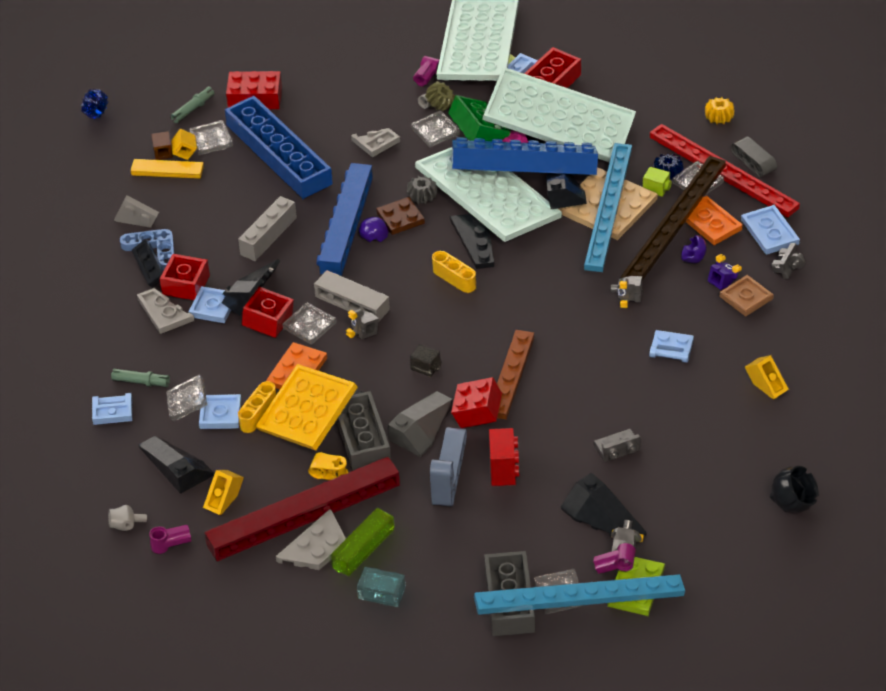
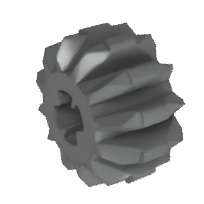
M426 175L424 177L412 178L408 182L407 196L412 202H417L418 205L420 203L426 204L427 201L432 202L433 198H436V182L432 181L431 178H427Z

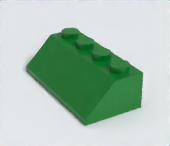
M455 95L448 114L468 140L474 141L475 138H483L485 141H492V139L503 140L510 136L511 133L508 128L483 120L488 106L487 102Z

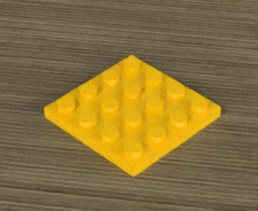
M297 364L257 423L256 428L259 431L316 451L358 386L354 382Z

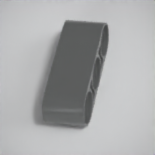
M746 136L731 144L733 155L757 176L763 177L777 169V162L774 157L750 137Z

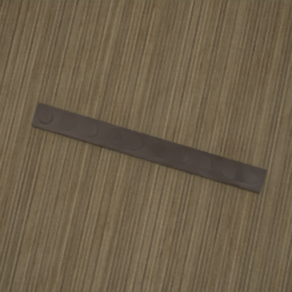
M711 155L707 158L621 275V278L641 276L643 281L726 167L725 160Z

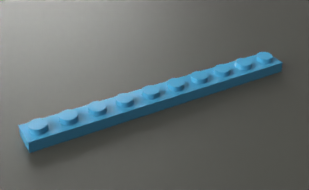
M614 143L584 270L603 272L630 161L632 145Z
M679 574L476 592L474 594V601L477 613L480 615L684 596L685 588Z

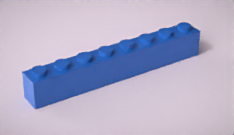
M351 163L349 170L345 172V182L341 184V194L337 196V206L333 208V218H330L329 230L325 232V243L322 242L321 255L317 256V266L320 268V274H324L326 270L339 276L343 274L373 180L372 165Z

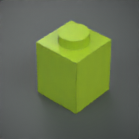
M649 167L643 177V188L655 192L661 197L671 188L670 172Z

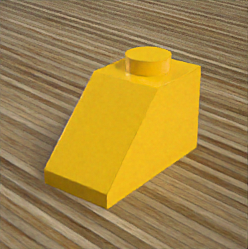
M771 355L757 358L745 366L752 383L772 399L789 390Z
M216 470L203 508L222 515L238 496L244 477L229 470Z

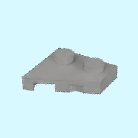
M389 128L369 131L366 136L357 137V134L351 135L352 141L371 157L400 142V136Z
M127 195L114 221L151 228L159 212Z

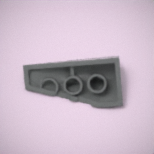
M436 391L400 412L388 424L389 441L422 457L433 446L435 436L439 432L441 423L446 417L453 400Z

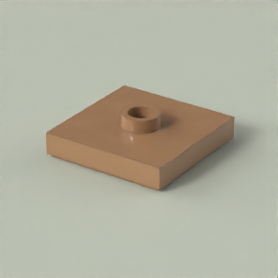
M746 275L720 291L719 297L746 317L773 300L774 294Z

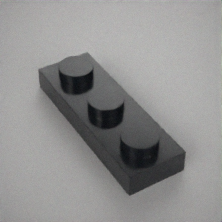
M145 239L134 247L132 252L148 285L153 288L160 283V277L164 270L150 242Z

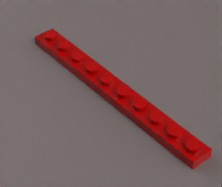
M660 124L650 132L651 139L699 167H702L710 155L722 159L663 124ZM727 161L726 167L718 176V178L768 207L775 205L779 212L787 218L800 208L799 202Z

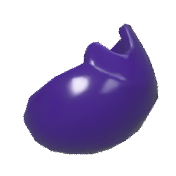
M379 217L366 218L362 221L359 228L361 237L368 242H371L373 239L382 242L389 233L385 222Z
M695 235L690 238L692 243L683 247L681 259L684 262L699 263L706 255L707 246L705 240L701 236Z

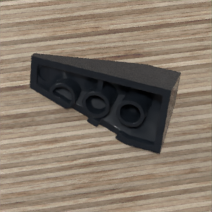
M547 173V191L551 209L587 204L585 190L571 174Z
M276 259L237 280L232 287L228 286L222 294L225 296L222 304L240 316L244 306L259 287H263L274 273L280 260Z
M153 436L138 444L143 453L180 494L214 476V472L204 461L157 436Z
M592 473L576 482L561 505V509L574 521L579 523L583 521L591 525V528L595 530L601 529L608 532L610 536L613 529L623 528L624 520L633 521L631 529L646 536V531L611 490Z

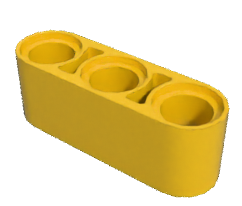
M445 251L433 253V272L437 276L465 293L473 292L476 289V272L474 269Z
M270 381L262 382L239 410L238 419L242 432L251 433L257 429V423L276 396L274 383Z

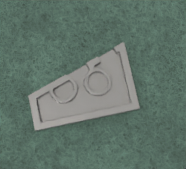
M155 288L137 294L139 303L160 334L194 321V315L183 311L182 307L178 304L174 305L169 301L168 297Z

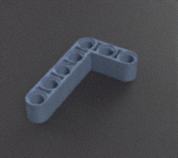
M446 427L439 460L432 459L430 466L432 505L453 507L466 446L467 429Z

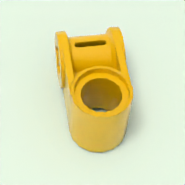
M322 452L315 454L308 469L312 477L325 480L337 478L336 473L338 477L349 473L346 469L347 461L344 457Z

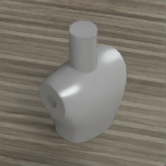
M128 505L109 509V528L122 531L131 530L135 522H147V514H134L132 508Z

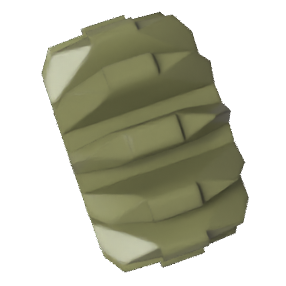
M437 81L427 88L425 97L428 99L427 102L432 105L431 107H435L437 111H445L451 107L455 95L452 94L453 90H450L449 86H446L444 82L440 83Z

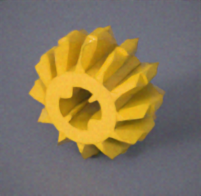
M715 97L714 100L709 99L705 106L706 119L710 120V123L715 122L716 125L718 123L724 125L725 122H730L734 116L733 102H730L729 99H723V97Z

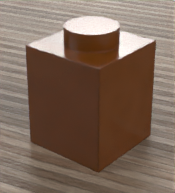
M169 131L151 134L155 159L173 158Z

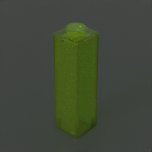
M376 508L331 554L332 567L337 572L350 576L394 531L393 516Z

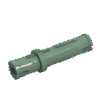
M208 86L199 94L196 93L190 101L170 115L172 120L176 118L173 122L179 123L197 107H202L205 101L215 95L214 90L209 92L211 87Z
M114 368L111 373L113 381L146 384L148 387L152 385L168 387L170 383L169 375L154 374L151 371L145 373Z

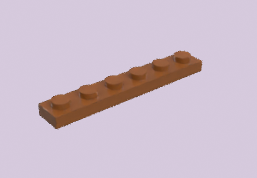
M515 330L497 382L502 392L497 417L499 419L507 420L534 341V332Z

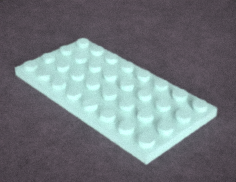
M452 0L437 70V80L498 81L502 68H508L519 0Z
M503 67L484 113L483 120L544 141H554L557 144H564V142H573L575 145L592 143V146H595L597 149L598 159L610 163L614 143L625 144L636 111Z
M452 147L415 162L416 169L426 175L427 178H431L432 181L436 182L440 189L504 242L561 218L562 212L558 208L551 209L548 200L512 171L452 169Z

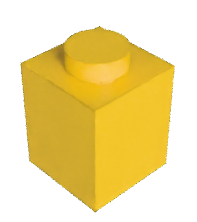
M179 129L171 140L172 153L183 159L188 160L197 149L195 135L185 130Z

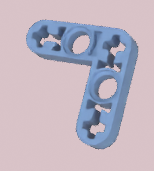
M168 229L127 233L120 237L121 249L124 251H132L142 240L151 239L149 242L152 248H157V257L163 270L168 264L165 263V259H168L169 262L172 254H174L173 235ZM163 249H170L167 252H162Z

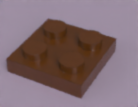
M409 197L376 208L377 215L383 219L391 235L425 224L424 217Z

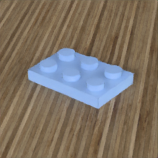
M775 205L741 215V221L766 255L780 251L781 248H788L791 243L799 245V237Z

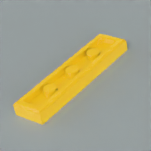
M134 159L131 175L201 179L204 164L203 162Z

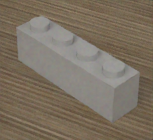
M280 196L238 239L240 255L256 261L297 218L295 202Z
M328 270L314 283L315 297L344 310L357 311L362 309L373 313L379 318V321L390 310L389 296Z

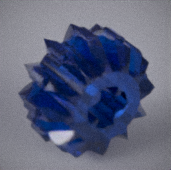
M89 89L82 99L83 101L80 105L82 107L81 112L90 118H100L109 103L107 100L108 96L99 89Z
M667 152L666 155L660 154V157L655 158L653 168L670 172V180L676 181L677 178L681 177L684 165L680 157H676L675 154L669 155Z

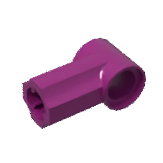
M429 56L422 58L420 68L413 76V80L418 86L423 87L427 85L433 75H437L440 59Z
M187 524L170 529L160 526L154 527L149 532L151 550L157 554L165 553L171 546L191 542L190 530Z
M622 543L615 551L595 556L593 560L595 570L598 574L616 569L621 571L631 570L635 559V547L628 543Z

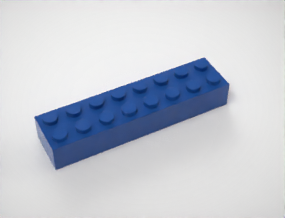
M255 96L225 109L227 126L302 199L333 184L331 167Z
M459 137L456 140H452L451 162L452 169L597 175L598 152L596 147L592 146V143L575 145L573 142L557 144L554 141H547L546 144H542L535 140L521 143L520 140L503 142L502 139L485 141L483 138H475L474 141H470L467 138Z

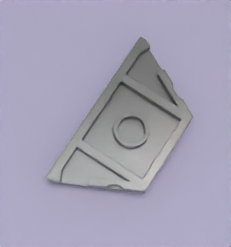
M329 509L276 555V562L281 564L283 561L294 562V566L320 570L347 546V540L333 512Z

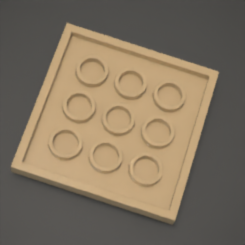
M597 167V175H589L580 184L585 190L587 204L558 208L562 215L593 229L607 171ZM625 180L611 238L619 240L658 199V194Z

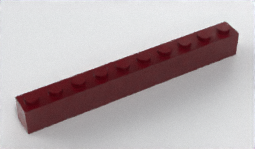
M389 457L377 460L206 531L207 547L216 562L316 521L329 509L335 513L400 486L399 471Z

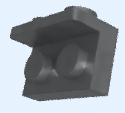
M627 429L595 440L594 447L603 461L607 462L639 451L641 449V437L639 434L634 435L631 429Z

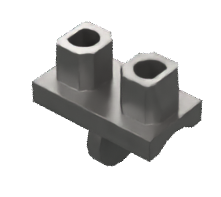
M791 243L788 249L781 248L778 255L780 260H774L772 263L774 273H782L783 279H789L794 269H800L806 263L803 254L797 253L796 243Z

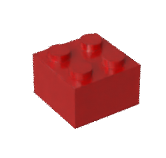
M172 254L160 277L162 294L195 300L201 286L204 287L210 277L208 260Z
M259 287L243 308L242 326L276 338L292 317L294 299Z
M494 378L457 384L451 413L460 428L497 421L502 392Z
M513 428L489 429L491 486L516 485L515 477H519V465H515V463H519V451L514 450V448H518V436H514Z

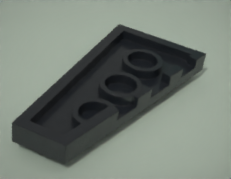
M472 214L450 216V222L454 225L457 235L460 236L463 246L466 247L475 268L494 267L489 228Z

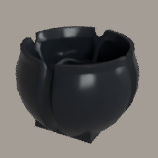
M790 466L782 469L773 480L770 498L784 512L801 513L817 502L815 499L819 496L817 482L812 473H806L807 468L803 466Z

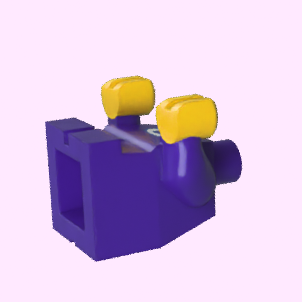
M723 254L716 256V263L711 265L707 280L720 290L730 286L742 270V267L738 264L731 266L726 262L722 263L726 259L725 256H722Z

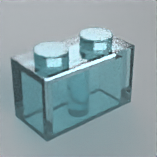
M364 567L357 584L358 599L394 607L399 606L406 589L405 575Z

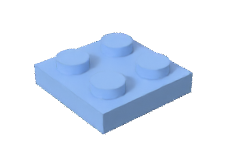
M201 286L189 313L197 319L225 323L231 312V309L222 304L225 297L222 294L225 290Z
M241 394L202 395L199 428H239L238 412L241 409Z

